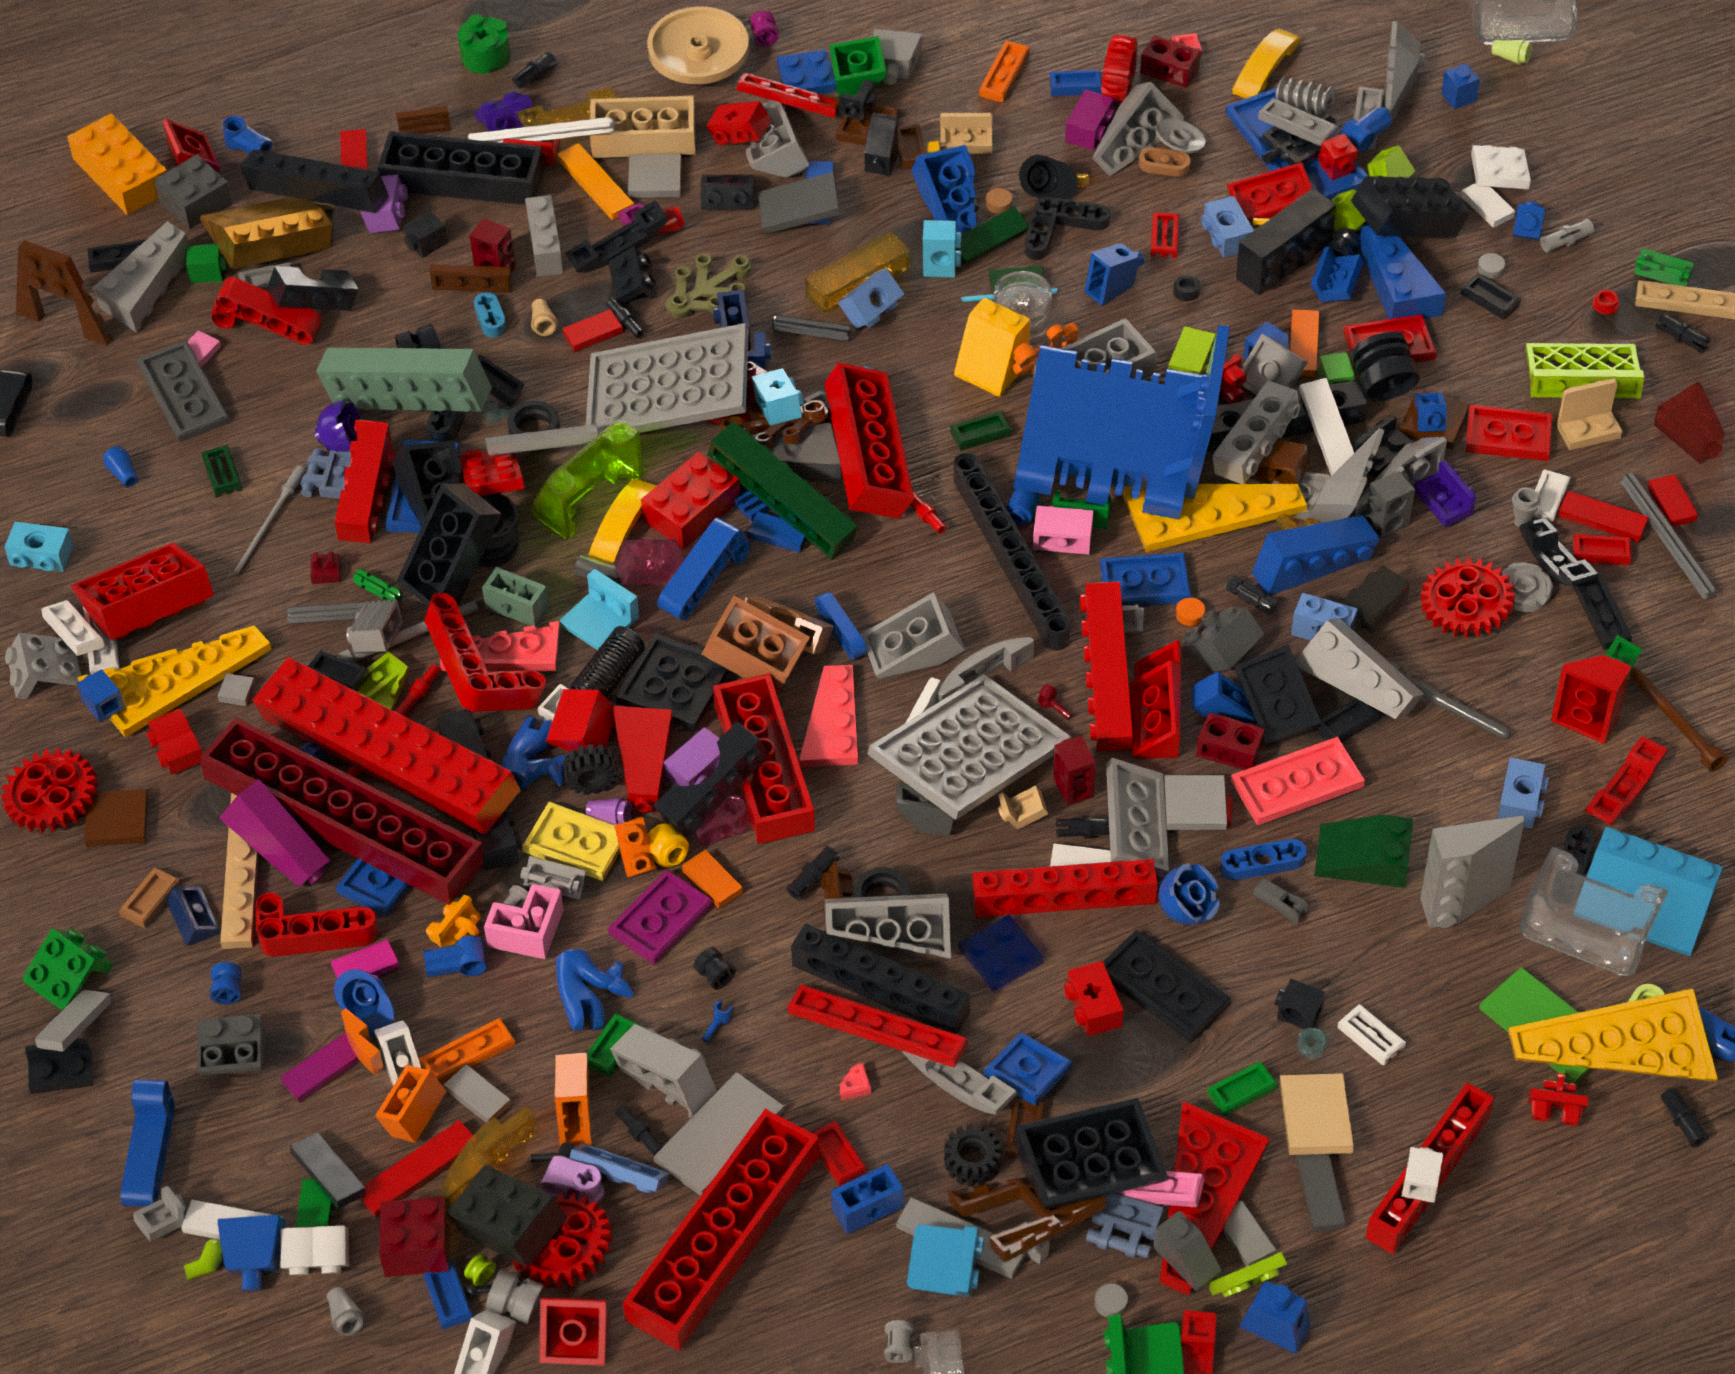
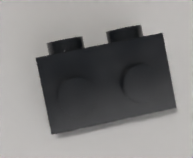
M633 246L608 261L615 297L620 304L623 305L643 292L651 299L657 297L655 290L657 283L651 271L653 265L646 253L642 254Z

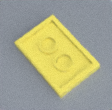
M548 802L522 845L524 853L540 859L586 870L587 876L600 881H604L620 853L613 824L552 802Z

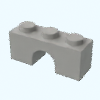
M551 195L525 198L536 275L540 277L562 274L561 251Z

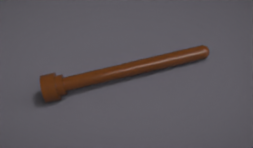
M1633 668L1630 672V677L1701 753V763L1710 772L1720 769L1728 759L1726 753L1720 747L1709 745L1638 668Z

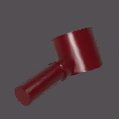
M1045 684L1039 692V705L1046 708L1050 706L1069 720L1072 714L1054 699L1057 695L1056 689L1049 684Z

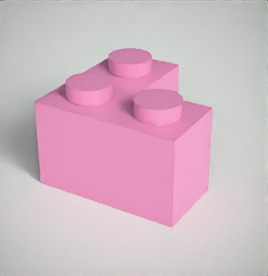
M531 884L523 908L493 902L484 925L487 947L546 959L564 911L561 890Z

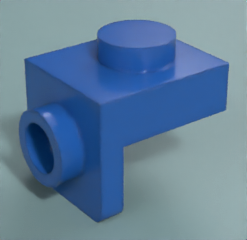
M1530 201L1519 204L1513 237L1539 241L1545 208L1540 207L1539 203Z
M754 332V352H748V362L751 361L766 370V359H771V343H766L765 332Z

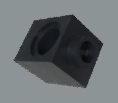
M1290 979L1286 989L1280 988L1275 1000V1005L1279 1006L1277 1019L1312 1032L1323 1010L1325 991Z

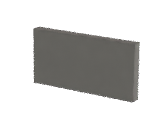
M187 340L136 359L138 368L179 443L230 423L224 407Z

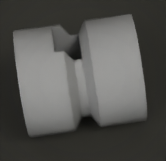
M501 1268L493 1282L485 1308L501 1315L510 1312L511 1319L528 1325L538 1307L544 1285L530 1279L521 1282L517 1274Z

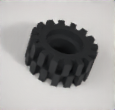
M588 744V748L584 749L582 745L578 747V751L573 749L570 751V755L566 754L564 757L563 766L566 785H568L571 791L575 789V793L580 794L581 791H584V795H589L590 791H594V794H599L600 789L605 792L609 790L608 786L613 787L615 781L618 782L617 759L615 752L611 751L609 747L603 749V745L598 744L596 748H593V744Z
M967 1124V1130L965 1131L962 1126L957 1128V1135L952 1131L949 1134V1140L946 1139L944 1149L946 1171L949 1170V1176L952 1179L957 1176V1182L960 1184L963 1183L964 1179L967 1180V1186H973V1181H977L978 1186L984 1185V1178L988 1182L993 1180V1174L997 1175L999 1166H1001V1144H999L998 1136H993V1131L989 1128L986 1132H983V1125L979 1124L977 1130L973 1129V1124ZM967 1148H978L985 1153V1157L979 1162H967L961 1158L960 1154Z

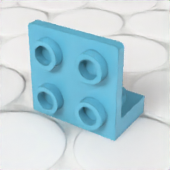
M594 569L587 575L589 594L560 619V626L598 650L615 627L625 626L629 628L639 619V609L636 595Z

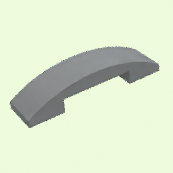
M1031 637L1010 639L993 644L974 653L961 662L947 676L939 689L938 702L981 675H988L1003 665L1012 672L1034 659V640Z
M902 1051L935 1084L958 1100L980 1111L996 1115L1017 1095L1016 1090L992 1075L987 1079L960 1060L956 1067L953 1068Z

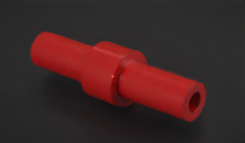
M913 492L914 499L910 504L917 510V516L924 523H929L938 534L944 533L947 526L937 517L936 510L929 503H924Z

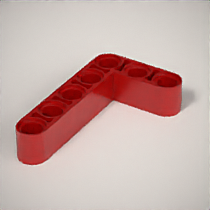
M446 593L434 594L424 620L461 705L467 710L474 712L536 708L546 684L545 677L539 672L532 670L488 672L456 600Z

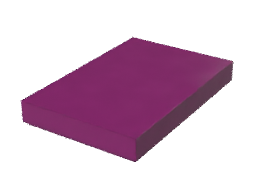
M666 869L608 927V934L655 965L713 906V899Z

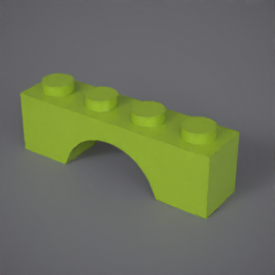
M1399 145L1382 150L1367 165L1370 176H1401L1409 178L1415 172V169ZM1356 190L1337 194L1331 200L1336 204L1334 222L1336 232L1340 228H1349L1358 232L1364 226L1363 222L1365 219L1351 202Z

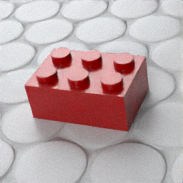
M698 451L641 499L643 521L684 549L700 536L714 519L721 518L735 506L734 498L740 495L739 478Z

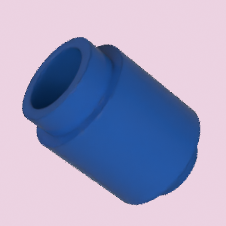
M1020 489L1014 490L1006 509L1016 525H1027L1030 523L1040 502L1039 493Z

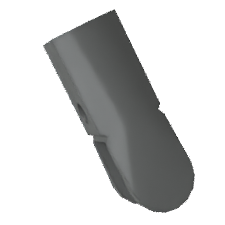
M584 554L580 555L575 562V574L587 578V575L596 569L622 587L625 585L623 578L624 569L621 566L609 564Z
M1263 878L1255 887L1254 897L1277 910L1292 923H1298L1301 919L1300 915L1307 913L1310 909L1304 899L1288 893L1266 878Z

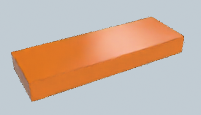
M1005 41L979 89V97L1003 103L1029 55L1030 47Z
M1292 309L1290 350L1308 361L1300 376L1316 377L1319 311Z
M498 1018L418 1060L421 1068L430 1070L441 1084L454 1076L464 1065L472 1068L510 1049L516 1044L515 1039L502 1019Z

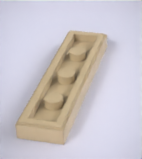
M1638 280L1635 306L1735 319V293Z

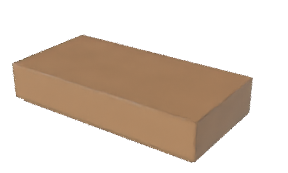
M154 867L120 908V916L146 928L167 902L173 887L180 886L179 879Z

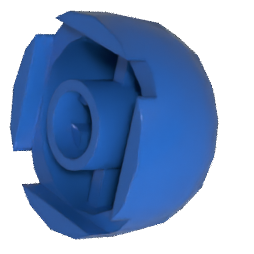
M1187 863L1174 868L1164 876L1159 887V901L1166 916L1172 921L1186 926L1210 920L1216 914L1220 905V899L1216 900L1215 890L1218 889L1217 882L1212 874L1199 864L1190 865Z

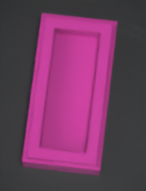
M388 939L330 961L337 979L342 973L351 969H360L378 977L399 968L398 960Z

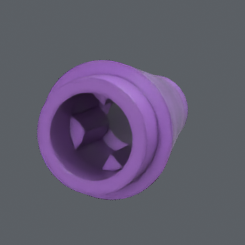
M624 798L589 800L586 805V815L610 824L623 823L631 820L632 805L630 801H625Z

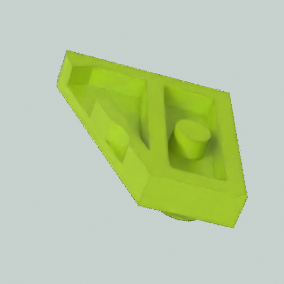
M388 651L368 667L370 676L358 690V693L393 710L409 675V669L407 665Z

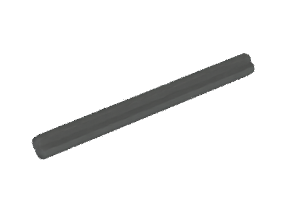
M1633 472L1624 474L1621 484L1642 514L1649 517L1648 522L1704 600L1715 597L1717 588L1638 477Z

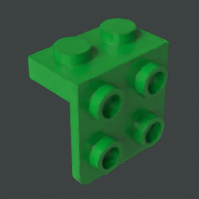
M52 928L24 973L23 981L56 1007L63 1010L77 996L91 971L108 974L114 963L105 957L107 953L102 948L94 944L88 945L84 942L85 936L71 928L68 931Z
M1121 1314L1108 1316L1109 1329H1104L1106 1348L1111 1349V1358L1106 1359L1108 1374H1185L1181 1332L1177 1323L1171 1322L1127 1329Z

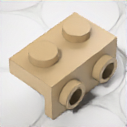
M941 113L940 150L966 145L969 154H992V114Z

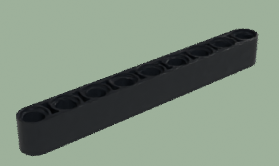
M960 453L954 459V483L1044 644L1047 648L1055 651L1065 649L1070 641V620L979 459L972 453Z

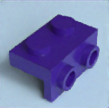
M517 91L505 94L503 96L504 99L500 101H487L480 105V109L474 111L476 120L485 124L487 131L521 128L537 121L530 97Z
M1445 460L1439 463L1437 473L1414 483L1415 493L1444 527L1473 515L1476 501L1473 489L1469 486L1467 487L1456 469L1451 468Z

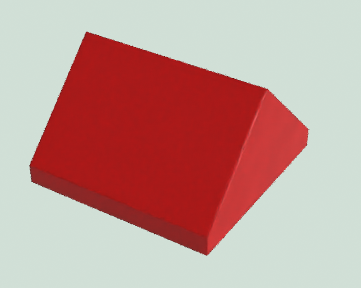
M167 118L164 119L163 126L168 148L176 166L198 155L216 172L220 170V163L207 134Z
M564 689L545 742L569 752L573 749L578 751V747L582 745L584 749L588 748V744H593V748H596L598 744L603 745V749L606 748L614 723V706L599 690Z
M541 1297L539 1363L605 1366L610 1327L607 1300Z

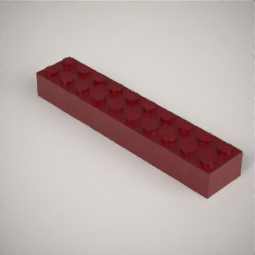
M236 717L200 757L204 779L235 795H239L260 779L304 831L447 905L454 901L483 865L482 842Z

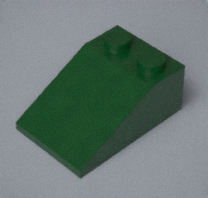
M1377 815L1321 824L1314 876L1405 888L1413 818Z

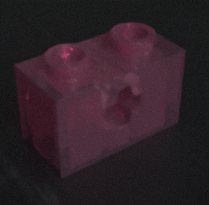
M676 539L624 540L614 564L622 584L668 583L683 563L684 558Z

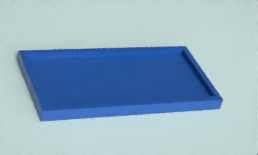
M1277 88L1226 106L1227 116L1261 160L1262 155L1271 150L1262 142V134L1275 126L1259 120L1258 112L1272 98L1276 99ZM1319 157L1304 166L1312 188L1330 201L1337 194L1350 190L1357 191L1364 177L1368 176L1357 161L1355 173L1333 181L1320 166ZM1277 158L1269 164L1264 163L1270 171L1290 166L1281 158Z

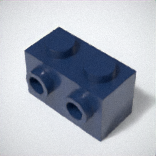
M744 290L718 292V307L713 308L714 323H720V327H716V329L746 323L749 330L748 351H751L750 328Z

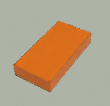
M706 849L682 865V871L705 895L713 899V903L719 909L743 893L742 886Z

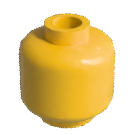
M659 824L648 833L651 855L658 865L672 867L680 864L685 859L689 850V843L686 837L672 824Z

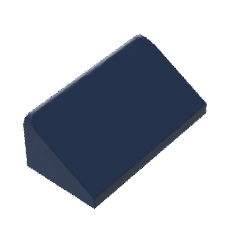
M201 886L173 887L167 899V905L185 944L192 945L220 934L221 929Z

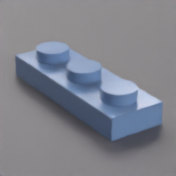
M581 1143L573 1148L569 1157L570 1160L597 1167L600 1173L606 1174L607 1178L611 1181L618 1183L629 1182L636 1185V1189L646 1193H653L664 1187L669 1176L668 1172L585 1143Z

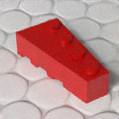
M356 420L354 430L357 434V441H351L349 449L351 453L350 466H346L345 490H341L334 523L338 540L371 543L374 532L377 533L379 530V513L385 509V492L391 488V471L394 469L392 461L397 453L393 452L388 423Z

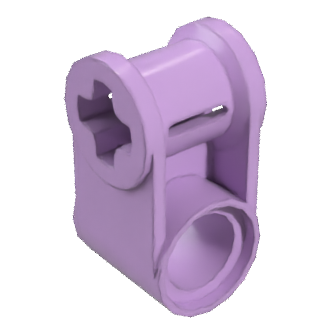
M554 1156L540 1183V1188L555 1198H558L559 1193L563 1192L564 1198L568 1199L575 1192L579 1201L586 1193L590 1204L594 1201L599 1203L605 1194L603 1184L601 1183L600 1171L597 1167L576 1162L563 1156Z

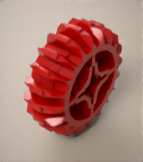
M1114 35L1109 42L1105 56L1101 95L1112 97L1113 104L1117 105L1123 102L1132 90L1134 83L1138 43L1136 38L1130 37V35Z

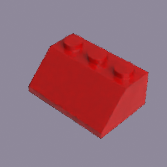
M1606 655L1565 663L1561 670L1551 722L1605 744L1619 721L1631 666Z

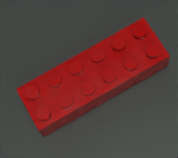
M838 362L824 385L849 509L900 519L913 501L914 495L888 374L884 371Z
M770 673L714 685V704L723 735L736 722H739L761 740L770 754L763 764L756 768L740 786L757 845L814 832V808Z

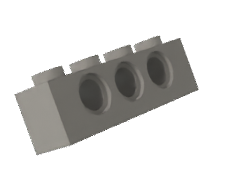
M1269 380L1266 382L1212 455L1216 475L1244 485L1249 477L1256 473L1264 456L1267 457L1270 454L1275 441L1284 435L1289 422L1299 414L1300 403H1298L1297 390Z

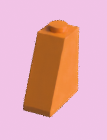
M587 1053L556 1055L555 1104L560 1146L562 1143H570L575 1147L581 1143L592 1146Z

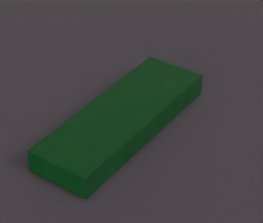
M1014 206L961 234V248H956V251H961V262L965 265L1028 231L1029 225Z

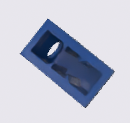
M1121 243L1092 252L1084 292L1101 306L1106 305L1133 286L1137 268L1144 264L1143 255L1139 251H1131Z
M279 1215L217 1219L226 1271L232 1274H242V1291H261L262 1273L276 1272L279 1268L281 1256L280 1229H285L286 1220Z
M1264 1281L1240 1327L1297 1354L1311 1327L1307 1301L1291 1293L1284 1285H1275Z

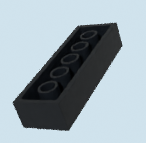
M389 131L377 169L381 177L398 174L402 184L406 185L408 193L526 205L525 198H532L537 195L544 172L542 146Z

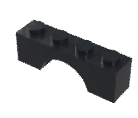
M736 722L717 741L720 759L711 776L703 782L692 786L674 784L654 804L662 818L667 823L672 824L686 838L693 831H696L702 822L714 810L718 809L723 801L735 789L739 788L744 780L756 768L760 767L770 755L761 740L739 722Z

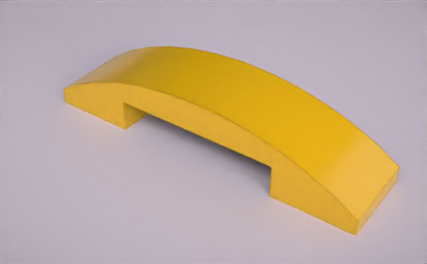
M1282 29L1272 31L1259 44L1247 61L1234 85L1232 93L1243 98H1249L1262 93L1267 87L1269 76L1285 55L1290 56L1301 42L1302 37Z
M633 479L623 488L612 503L597 531L588 554L589 557L609 564H617L625 551L624 542L642 514L641 499L657 485Z

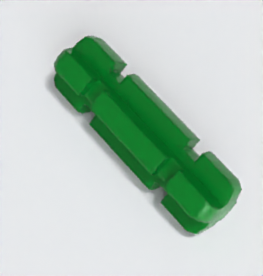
M360 568L354 573L353 582L362 588L365 587L367 591L386 600L395 599L399 602L403 599L402 590L391 586V584L373 574L370 575V572Z

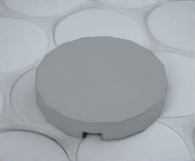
M1520 562L1510 564L1507 569L1502 571V576L1509 575V583L1513 584V593H1515L1514 611L1534 612L1542 609L1550 601L1553 591L1552 579L1548 573L1546 575L1542 572V568L1539 566Z

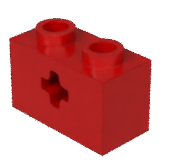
M761 101L719 105L709 120L707 128L717 145L754 142L761 140L771 119Z
M1103 961L1067 970V983L1063 984L1064 993L1068 1001H1073L1075 1020L1078 1026L1084 1027L1087 1037L1122 1027L1124 1010Z

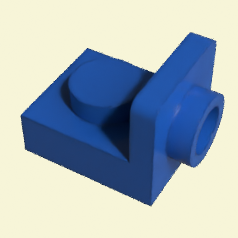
M1414 394V405L1418 413V430L1420 432L1446 430L1447 404L1443 394Z

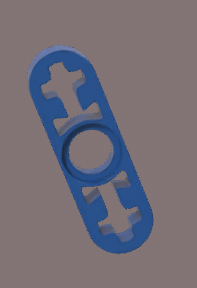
M828 591L815 597V606L824 622L834 625L832 633L849 658L854 660L865 655L867 649L862 636L834 596Z
M1287 839L1228 850L1221 857L1220 871L1229 880H1240L1298 869L1305 863L1306 847L1297 839ZM1292 851L1294 855H1297V857H1292V855L1288 852ZM1258 855H1267L1272 861L1268 864H1260L1255 858ZM1230 862H1235V864H1236L1237 866H1239V867H1238V868H1234L1233 865H1232V864H1229V863H1230Z

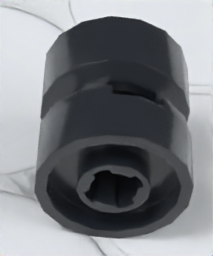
M432 324L416 328L415 333L406 331L395 335L397 348L441 349L437 333Z

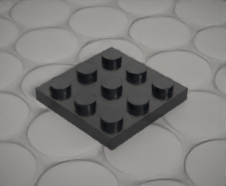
M654 633L617 693L616 703L626 707L672 710L673 724L695 731L714 700L713 686L723 684L730 670L701 655L703 652L701 649Z

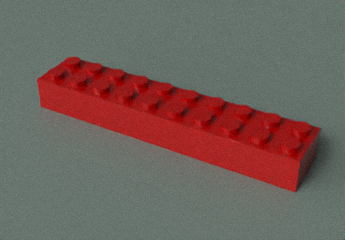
M287 657L252 699L264 720L306 742H314L317 747H321L325 752L483 835L487 834L520 792V788L510 770L290 657Z

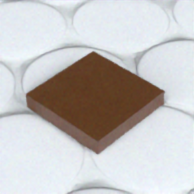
M875 104L874 108H870L864 121L843 116L836 132V140L866 146L872 113L899 118L900 109Z
M1416 389L1415 394L1429 392ZM1413 396L1400 426V431L1406 436L1419 440L1422 438L1444 437L1447 440L1446 447L1452 449L1467 415L1469 404L1444 397L1447 404L1446 430L1420 432L1418 430V413L1414 405Z
M146 789L97 792L98 796L91 797L94 805L86 806L87 814L84 836L86 847L146 843L148 804Z

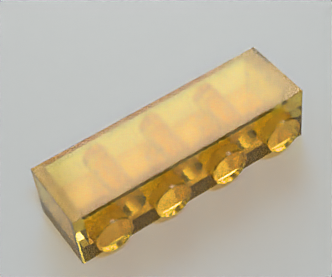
M889 231L805 278V297L825 315L840 307L837 302L873 273L887 268L892 277L910 268V249Z

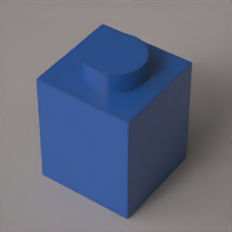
M1467 63L1444 71L1441 94L1454 109L1477 101L1480 78Z
M102 669L92 675H88L77 683L82 702L100 723L125 708L120 690Z

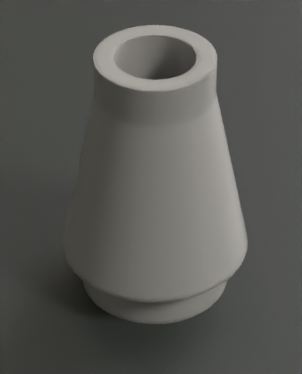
M1521 488L1512 497L1514 524L1519 527L1521 524L1531 522L1540 505V498L1534 489Z
M336 1287L330 1290L327 1294V1300L330 1306L334 1330L343 1336H350L360 1331L364 1324L363 1312L347 1295L344 1288Z

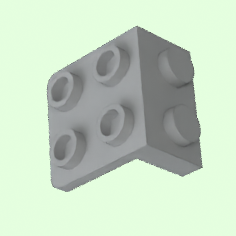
M18 633L12 646L6 650L5 662L9 664L11 673L10 684L14 687L15 696L18 699H28L37 681L77 685V677L81 676L77 655L62 638Z

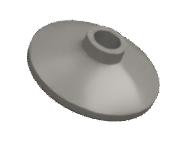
M1164 119L1156 126L1155 131L1158 138L1172 150L1196 153L1205 146V137L1201 131L1185 121Z

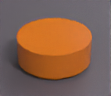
M1184 598L1178 602L1176 607L1177 620L1186 626L1200 624L1201 617L1205 614L1204 604L1196 598Z

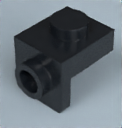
M864 79L856 96L841 93L839 97L840 114L864 121L870 108H874L877 101V93H874V81Z

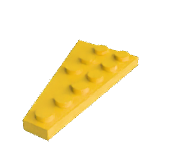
M255 626L223 634L216 641L205 644L202 641L192 643V648L177 652L175 648L134 660L130 666L114 670V667L104 669L105 674L120 690L125 707L109 717V719L126 738L148 724L147 721L166 714L225 678L226 673L232 674L271 651V644ZM88 675L77 677L78 682L82 681Z
M1693 989L1514 1026L1508 1029L1515 1060L1714 1082L1718 1080Z

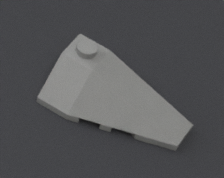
M1392 21L1384 102V108L1389 111V115L1393 120L1417 79L1418 68L1423 69L1425 53H1420V42L1397 21Z
M1152 82L1135 85L1119 106L1092 159L1109 176L1113 175L1134 161L1143 149L1153 147L1161 142L1155 131L1157 124L1161 120H1183L1184 116Z
M770 100L762 105L768 113L771 122L760 141L750 142L751 146L747 148L746 155L752 169L787 178L801 173L805 168L809 167V163L783 104Z
M1379 428L1324 483L1320 490L1315 489L1308 501L1311 509L1307 516L1321 523L1348 518L1355 509L1367 481L1365 477L1372 467L1373 462L1371 461L1380 445L1384 433L1383 429Z

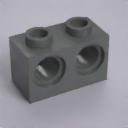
M1400 471L1370 484L1365 519L1380 538L1399 531L1410 524L1415 489Z

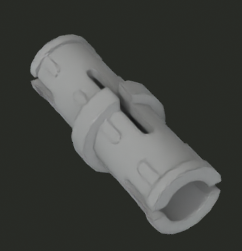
M1589 219L1571 226L1564 225L1559 228V231L1541 237V247L1548 253L1564 245H1574L1576 240L1594 234V226ZM1574 232V234L1563 239H1560L1561 237Z

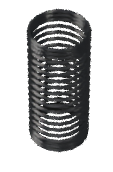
M615 627L569 686V689H576L575 686H577L578 690H581L580 687L584 690L598 689L607 699L644 651L645 644L642 638L628 627ZM616 634L623 635L630 639L638 647L639 651H637V649L631 642H629L623 637L617 636ZM619 639L628 643L633 649H630L626 644L621 642Z

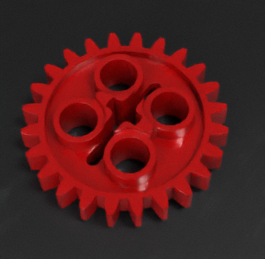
M1467 557L1466 562L1462 564L1456 558L1455 565L1451 566L1448 562H1444V570L1435 567V575H1427V582L1422 584V612H1426V620L1433 621L1434 628L1442 625V633H1446L1451 629L1453 630V637H1456L1459 632H1463L1464 637L1468 638L1470 632H1474L1478 638L1480 637L1481 630L1491 634V626L1500 629L1501 620L1508 621V613L1513 612V604L1515 603L1513 584L1509 583V575L1502 576V568L1493 571L1492 562L1483 566L1481 558L1474 564L1471 562L1470 557Z
M57 748L53 755H50L48 749H45L42 757L33 753V761L29 762L23 759L24 766L22 768L14 766L13 769L16 775H7L6 778L9 784L2 785V789L5 794L1 795L4 802L3 807L12 823L16 822L20 829L26 826L30 833L37 827L40 834H43L46 827H50L54 833L57 825L61 824L66 829L67 821L71 820L77 823L76 815L78 813L86 815L85 806L94 805L91 797L98 796L96 787L99 786V783L96 779L97 775L88 759L83 760L80 753L73 755L70 749L63 755L60 748Z
M563 1192L559 1193L556 1202L567 1216V1219L532 1264L526 1267L512 1260L515 1270H520L523 1279L530 1277L532 1281L537 1283L542 1280L544 1288H548L551 1282L555 1281L557 1288L560 1289L565 1280L568 1281L570 1286H574V1278L577 1276L585 1281L586 1276L584 1272L587 1270L596 1273L595 1262L605 1263L603 1253L611 1252L608 1243L613 1241L610 1232L612 1230L604 1209L600 1210L596 1201L590 1204L586 1195L578 1201L575 1192L568 1199L564 1198Z

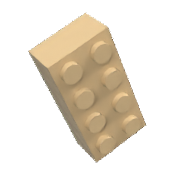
M694 96L591 99L590 119L612 117L615 122V131L613 133L590 135L592 158L629 157V154L681 153V155H695Z

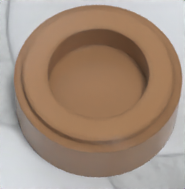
M1002 188L990 190L986 195V207L993 213H1002L1012 207L1011 193Z

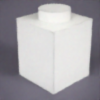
M1411 1147L1402 1192L1403 1197L1434 1203L1443 1153L1435 1152L1429 1148Z

